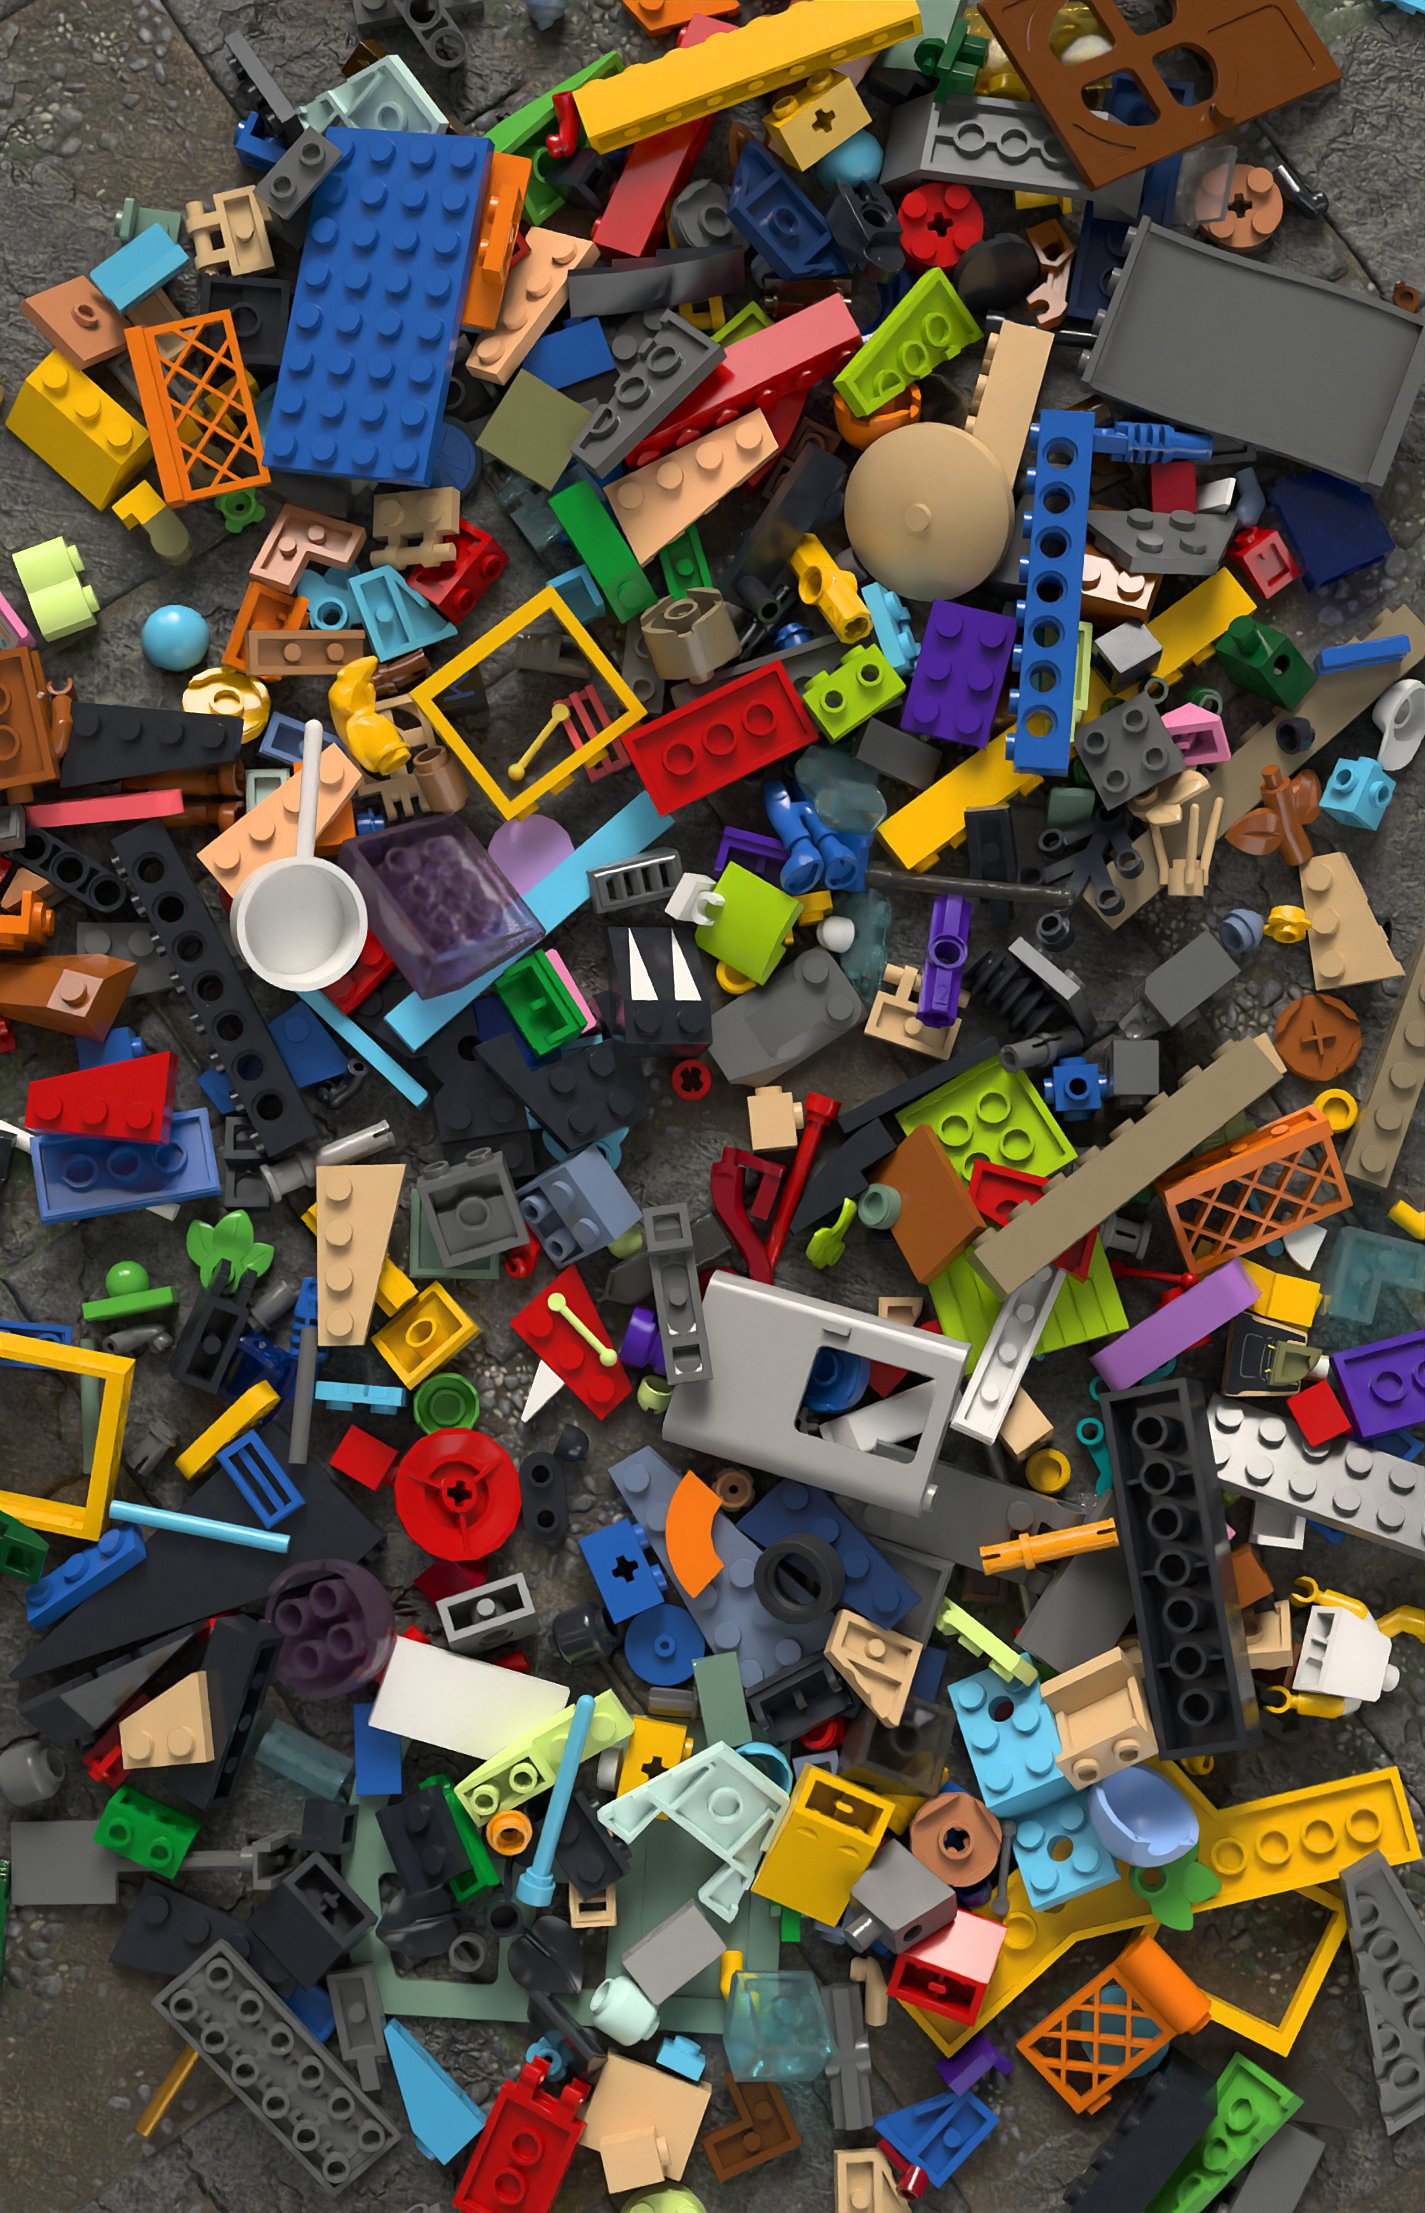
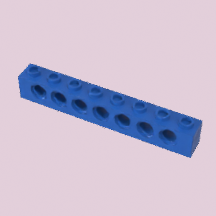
M1041 409L1040 423H1031L1029 450L1038 451L1037 468L1028 467L1026 494L1034 495L1033 512L1024 511L1022 539H1031L1030 556H1021L1019 583H1028L1026 600H1017L1015 627L1024 628L1023 645L1014 644L1012 671L1021 672L1020 688L1010 689L1008 716H1017L1016 734L1007 733L1005 760L1014 761L1013 773L1067 777L1095 412ZM1055 452H1064L1070 456L1072 463L1065 469H1055L1048 463L1047 459ZM1061 496L1068 502L1069 507L1062 513L1054 514L1045 508L1044 502L1049 497ZM1048 540H1057L1064 545L1066 551L1058 558H1049L1041 552L1040 547ZM1045 584H1054L1059 587L1062 596L1056 602L1047 603L1038 597L1037 591ZM1042 628H1050L1057 633L1059 640L1051 647H1041L1034 641L1033 636ZM1046 672L1054 678L1056 684L1047 692H1039L1031 686L1030 679L1036 673ZM1037 716L1044 717L1050 721L1052 730L1043 737L1033 736L1026 728L1028 721Z

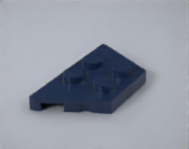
M752 136L740 148L726 216L784 282L852 276L859 269V266L856 267L854 272H851L826 219L756 138Z

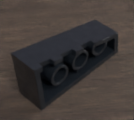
M1172 2045L1130 2108L1122 2115L1108 2140L1102 2142L1095 2150L1086 2172L1081 2178L1075 2177L1066 2188L1062 2200L1065 2201L1064 2213H1141L1218 2115L1217 2077Z

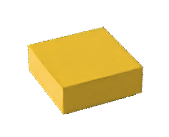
M1279 1273L1274 1274L1265 1318L1310 1328L1321 1284Z

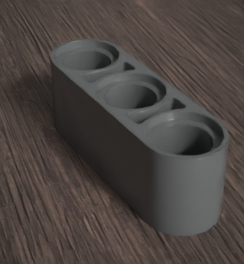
M392 0L437 66L444 69H453L465 60L467 54L466 40L440 0H430L435 7V15L430 22L422 24L415 22L410 15V7L415 0ZM443 36H452L460 44V53L452 61H444L436 54L435 45Z

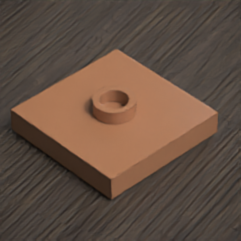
M84 275L24 299L19 309L78 371L125 351L128 345L124 329L134 327L124 316L121 318L111 303Z

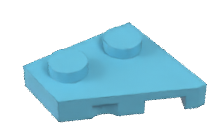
M389 564L346 581L374 656L378 659V664L458 634L456 627L451 622L447 623L429 606L430 603L418 591L412 590L405 583V579Z

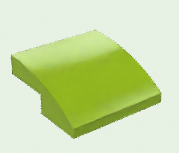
M731 861L713 891L720 894L724 898L725 903L723 906L713 905L710 902L707 903L705 913L715 922L713 926L698 925L695 933L696 944L699 948L763 986L787 950L781 943L805 906L800 901Z

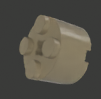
M710 587L686 590L688 598L675 602L672 595L667 596L650 606L642 614L640 619L642 634L661 680L689 678L692 684L703 683L715 675L714 669L741 654L742 648L726 603L720 591Z

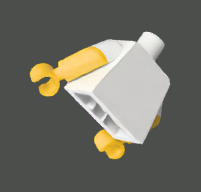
M1304 1576L1298 1578L1294 1583L1305 1587L1309 1597L1303 1598L1298 1594L1291 1593L1288 1596L1290 1603L1299 1608L1306 1607L1312 1602L1320 1605L1312 1606L1292 1689L1299 1691V1695H1291L1282 1686H1270L1265 1690L1279 1692L1283 1697V1702L1279 1708L1263 1706V1708L1270 1713H1282L1288 1708L1297 1709V1714L1332 1719L1356 1711L1362 1701L1376 1702L1380 1697L1381 1689L1386 1692L1393 1690L1398 1684L1400 1674L1396 1666L1388 1664L1392 1644L1387 1636L1378 1631V1624L1366 1605L1359 1600L1327 1589L1326 1592L1320 1591L1318 1584L1311 1577Z

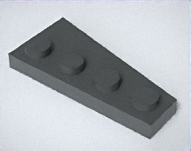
M668 308L659 320L662 327L654 339L647 337L637 351L640 359L629 374L623 372L613 385L616 390L610 402L599 405L569 448L574 458L600 479H603L727 358L720 344Z

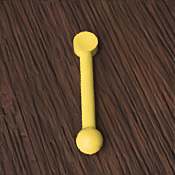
M557 704L553 707L551 720L518 764H513L509 767L508 775L510 779L519 781L524 777L525 767L559 722H565L569 719L571 712L568 706Z

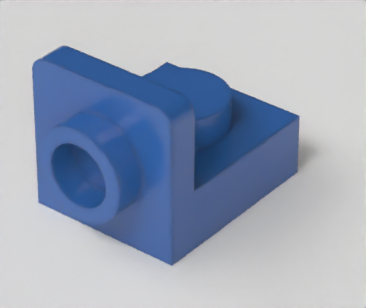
M252 110L247 121L242 120L239 123L234 135L233 144L241 164L268 174L288 151V147L272 137H264L262 140L266 127L261 113Z

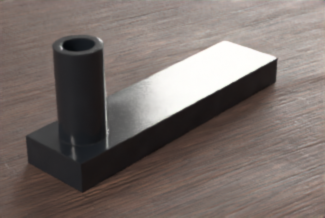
M810 442L806 444L715 587V589L720 591L723 600L749 613L753 612L764 623H771L780 616L782 605L769 591V588L848 467L841 459Z

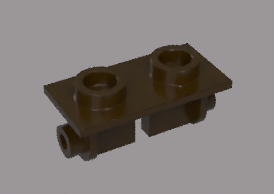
M765 278L764 314L773 322H780L838 292L851 314V279H814L784 282L781 278Z

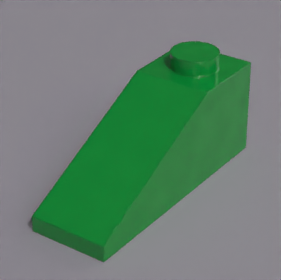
M585 478L547 500L581 564L586 565L606 609L612 616L623 624L659 601L639 563Z

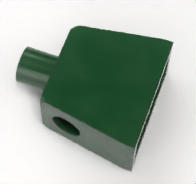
M1246 615L1232 620L1228 631L1215 648L1230 683L1291 713L1318 680L1316 674L1288 637ZM1277 668L1282 673L1276 675L1274 669Z

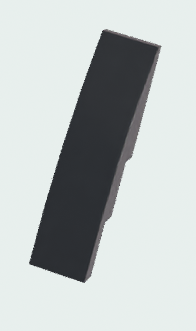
M743 245L656 249V257L612 259V267L568 269L567 280L571 318L658 309L744 290Z

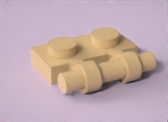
M255 185L214 194L215 212L205 214L201 201H192L185 205L188 216L185 226L188 237L193 238L197 253L194 263L198 274L203 276L204 272L210 275L215 273L220 276L219 271L229 266L235 278L238 276L243 278L259 277L277 272L266 225L252 192L255 189ZM221 230L226 248L213 250L210 234Z
M452 486L374 495L373 538L380 542H388V545L384 550L371 552L370 561L372 567L380 568L389 564L394 570L398 571L404 570L407 565L422 564L428 568L440 566L443 561L455 560L456 547L453 543L443 544V536L459 534L460 491ZM423 538L420 546L408 547V539Z
M887 964L882 980L898 985L896 995L893 996L878 991L863 1034L942 1062L948 1060L962 1019L956 1017L953 1026H946L941 1029L924 1026V1023L916 1019L918 1004L908 1001L911 990L920 993L922 975L917 974L918 969L907 965L903 969ZM960 989L959 1007L966 1009L971 992Z

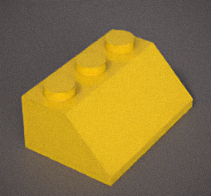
M56 348L25 379L5 422V426L100 512L154 456L149 431L82 371H78Z

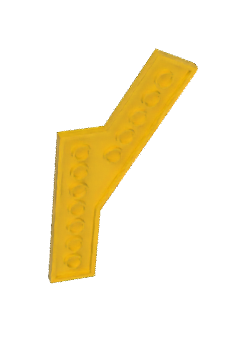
M1158 1753L1140 1761V1763L1151 1767L1169 1779L1181 1790L1194 1809L1199 1825V1852L1195 1861L1211 1869L1221 1883L1222 1888L1215 1895L1201 1902L1191 1903L1192 1913L1339 1879L1340 1871L1377 1848L1385 1856L1390 1866L1422 1859L1397 1766L1217 1809L1173 1760L1159 1761ZM1063 1840L1057 1843L1053 1850L1054 1861L1062 1862L1071 1856L1073 1852L1072 1841ZM1116 1857L1115 1860L1122 1877L1121 1879L1039 1913L1032 1908L1018 1866L1008 1875L1006 1897L1010 1901V1908L1006 1914L997 1915L991 1907L994 1897L997 1896L998 1885L970 1910V1912L1009 1926L982 2012L975 2026L971 2027L905 2001L897 2000L942 2052L950 2058L1076 1941L1159 1921L1152 1913L1149 1900L1138 1896L1133 1891L1129 1882L1131 1865ZM1147 1868L1143 1873V1879L1148 1884H1156L1161 1879V1873L1156 1868Z

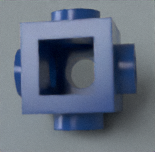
M1085 1057L1060 1059L1059 1066L1052 1067L1048 1072V1078L1042 1079L1043 1102L1045 1105H1050L1052 1116L1063 1115L1064 1122L1090 1120V1114L1096 1113L1101 1109V1101H1107L1106 1075H1099L1098 1064L1086 1065ZM1072 1080L1082 1081L1084 1083V1094L1074 1095L1069 1089L1070 1082Z

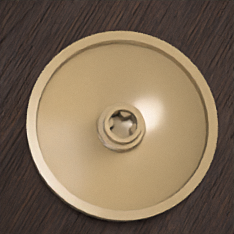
M924 422L907 425L885 434L872 443L858 459L851 472L844 500V517L848 537L856 556L864 568L874 579L890 591L918 601L934 602V599L942 601L953 599L969 592L986 581L1003 561L1012 540L1015 524V507L1011 486L996 457L983 443L971 434L959 428L941 423Z

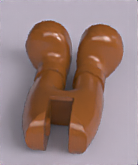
M239 758V764L220 766L219 771L212 773L209 769L189 772L176 771L161 774L159 777L146 779L139 777L122 780V789H133L135 791H146V789H149V791L181 789L182 795L211 796L212 794H222L225 796H244L246 794V774L243 762ZM183 801L184 812L159 817L166 824L167 828L188 826L211 827L212 824L219 826L220 833L222 834L247 814V806L244 801H225L222 803ZM155 817L128 819L125 821L141 825Z

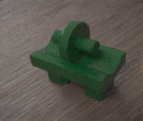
M958 18L947 44L940 38H927L922 40L916 47L914 62L924 75H937L940 79L934 94L933 102L946 105L951 92L970 97L974 95L979 79V70H984L988 62L991 39L970 35L971 20Z

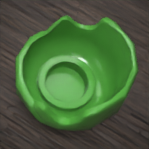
M453 1372L435 1373L422 1381L413 1395L412 1412L417 1425L428 1435L439 1429L466 1427L472 1430L480 1414L479 1395L471 1382L462 1375Z

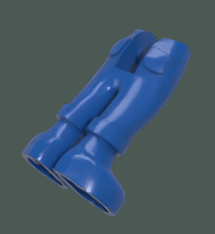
M803 777L793 778L790 784L789 798L788 792L781 780L766 782L762 788L766 814L773 829L783 841L787 854L791 856L780 872V882L786 893L799 895L809 891L818 882L821 875L829 889H842L853 883L860 874V865L855 854L840 843L839 833L830 821L815 787Z

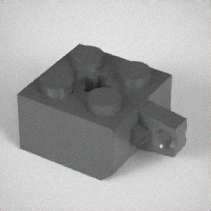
M1205 930L1147 976L1145 981L1134 989V1007L1116 1027L1126 1040H1145L1155 1033L1160 1037L1168 1030L1175 1036L1202 1014L1197 1009L1200 1004L1204 1003L1209 1009L1237 987L1231 979L1239 974L1241 970L1212 934Z

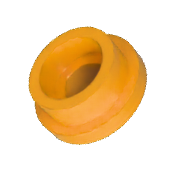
M505 1810L497 1813L489 1820L486 1827L488 1843L493 1849L503 1855L511 1856L522 1852L532 1837V1826L529 1818L516 1810ZM515 1828L512 1832H503L505 1829Z

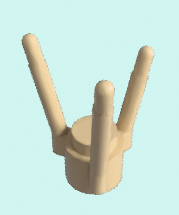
M1217 797L1215 799L1201 861L1196 860L1199 829L1198 804H1192L1190 808L1186 859L1173 860V868H1169L1159 826L1150 824L1159 866V885H1168V896H1204V886H1208L1209 866L1224 803L1223 798Z

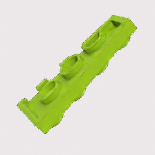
M931 268L912 287L833 381V384L856 417L866 416L903 392L905 387L913 381L922 379L931 373L932 368L961 352L960 349L984 337V334L941 268Z

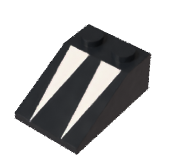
M607 927L605 934L614 1057L699 1058L713 1044L710 998L693 928Z

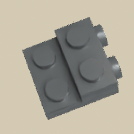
M491 1148L477 1149L465 1156L467 1162L452 1167L449 1166L448 1161L435 1162L423 1169V1176L417 1177L416 1189L444 1269L530 1243V1236L516 1198V1189L503 1151L492 1154Z

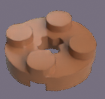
M1245 164L1228 165L1207 176L1195 202V221L1201 234L1205 238L1208 236L1211 241L1217 243V248L1235 254L1248 253L1261 247L1273 235L1282 217L1283 200L1281 192L1273 181V176L1269 170ZM1234 200H1242L1243 203L1249 206V209L1245 211L1244 218H1237L1236 212L1228 211L1227 206L1232 205Z
M965 1792L943 1793L931 1798L918 1810L909 1826L912 1855L947 1885H953L954 1887L973 1885L984 1879L995 1867L998 1860L997 1856L1000 1852V1843L1002 1844L1001 1827L994 1813L987 1809L986 1804ZM953 1827L956 1831L965 1829L968 1834L963 1839L965 1848L958 1852L953 1846L945 1849L943 1844L948 1838L946 1832Z

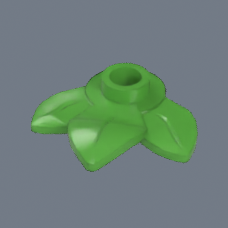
M242 1209L225 1216L216 1225L215 1229L197 1219L193 1220L189 1227L187 1251L189 1257L201 1267L200 1279L203 1286H208L221 1258L232 1261L230 1276L221 1292L225 1295L235 1293L240 1277L247 1268L257 1271V1277H260L268 1270L273 1260L275 1248L264 1243H254L252 1222L246 1211Z
M1199 1840L1185 1855L1172 1862L1152 1867L1161 1873V1879L1156 1884H1148L1143 1879L1144 1871L1151 1867L1142 1868L1131 1865L1129 1870V1882L1133 1891L1138 1896L1149 1900L1152 1913L1159 1922L1173 1929L1191 1930L1193 1928L1191 1903L1206 1900L1222 1888L1220 1881L1212 1870L1202 1863L1195 1861L1199 1852Z

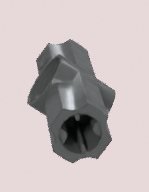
M844 1982L822 1986L820 1991L825 2037H822L825 2075L826 2079L830 2080V2101L834 2128L844 2130L863 2129L873 2125L868 2077L869 2074H872L868 2034L864 2033L863 2008L859 1983Z

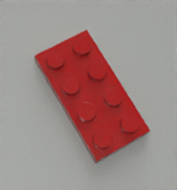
M780 658L620 737V741L660 819L819 739Z

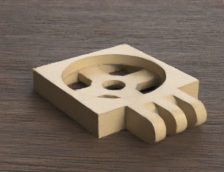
M408 694L375 702V713L385 716L393 723L391 709L406 711L422 723L421 727L406 731L396 727L401 737V742L410 744L411 748L426 744L428 748L437 746L432 726L415 706ZM346 747L349 760L364 778V781L357 789L360 799L382 794L389 821L397 820V809L393 802L401 800L406 817L414 815L410 798L419 796V806L423 813L431 811L414 773L408 774L405 764L390 774L391 779L379 781L370 777L361 769L360 763L351 756Z

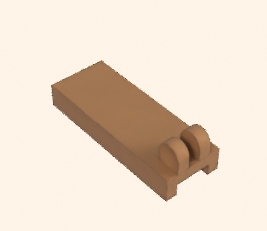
M248 630L244 632L246 676L337 675L342 668L352 661L364 658L363 639H365V630Z

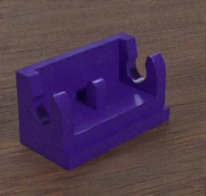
M725 826L714 868L713 880L719 881L732 861L786 893L780 882V872L791 856L787 854L784 843L781 840Z

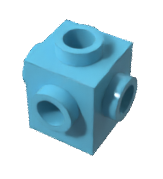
M1359 757L1358 761L1339 758L1327 782V787L1319 806L1341 824L1376 831L1386 806L1391 801L1396 782L1382 771L1383 765L1373 759Z

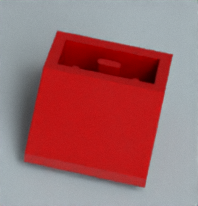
M957 1907V1917L906 1951L898 1954L886 1995L974 2027L982 2012L1009 1926Z

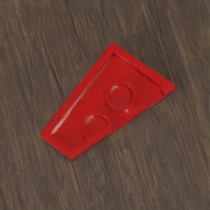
M976 1159L967 1191L981 1217L1001 1230L1010 1223L1005 1216L1020 1203L1027 1199L1033 1205L1045 1196L1040 1189L1051 1179ZM1100 1225L1054 1260L1052 1264L1083 1284L1087 1279Z

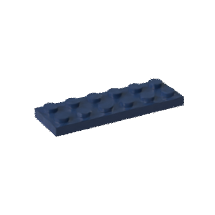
M1119 73L1108 78L1102 112L1110 113L1128 126H1147L1156 123L1154 112L1131 76L1126 73ZM1162 78L1178 104L1191 107L1195 83ZM1183 152L1146 168L1136 224L1093 218V201L1086 200L1068 298V314L1065 316L1064 321L1093 326L1099 308L1108 310L1113 295L1106 293V289L1114 268L1123 270L1128 254L1121 252L1130 226L1138 228L1142 216L1145 215L1151 217L1153 223L1170 230Z

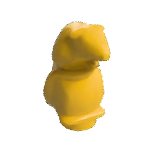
M369 656L352 661L337 673V681L329 690L328 698L337 734L348 748L351 756L368 771L373 773L380 771L385 776L398 770L411 758L409 752L411 746L408 743L401 742V737L392 721L385 716L375 713L376 691L372 675L376 669L378 659L375 656Z

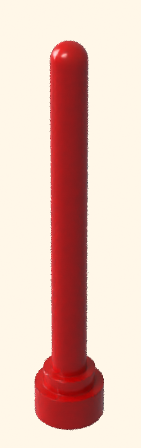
M812 1092L808 1093L803 1107L807 1111L804 1119L808 1120L764 1245L773 1273L824 1127H830L831 1121L837 1120L842 1103Z

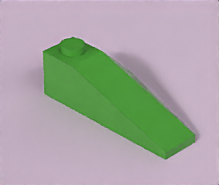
M611 51L504 119L483 136L492 140L495 144L494 151L531 159L533 167L521 215L529 225L537 227L565 203L544 181L557 160L550 157L546 138L551 134H560L551 97L563 91L573 92L581 89L584 84L591 80H605L621 74L626 68L618 51ZM578 111L581 128L577 146L592 149Z

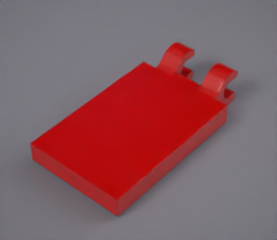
M535 2055L532 2063L527 2062L518 2083L507 2080L502 2085L452 2205L465 2213H550L588 2123L576 2116L590 2092L591 2085L575 2077L571 2086L568 2084L565 2086L560 2099H556L540 2090L552 2063Z

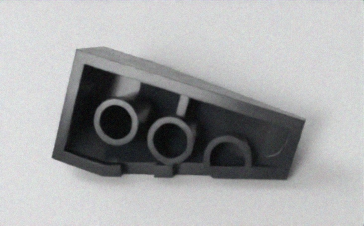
M207 1618L188 1625L132 1653L98 1667L92 1672L19 1704L17 1708L27 1721L57 1747L73 1740L77 1748L103 1737L99 1728L115 1721L210 1627V1623Z

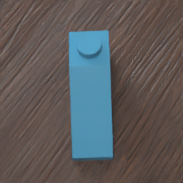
M394 2016L387 2023L384 2034L412 2131L417 2136L414 2140L415 2144L428 2159L433 2161L437 2157L445 2165L485 2126L487 2116Z

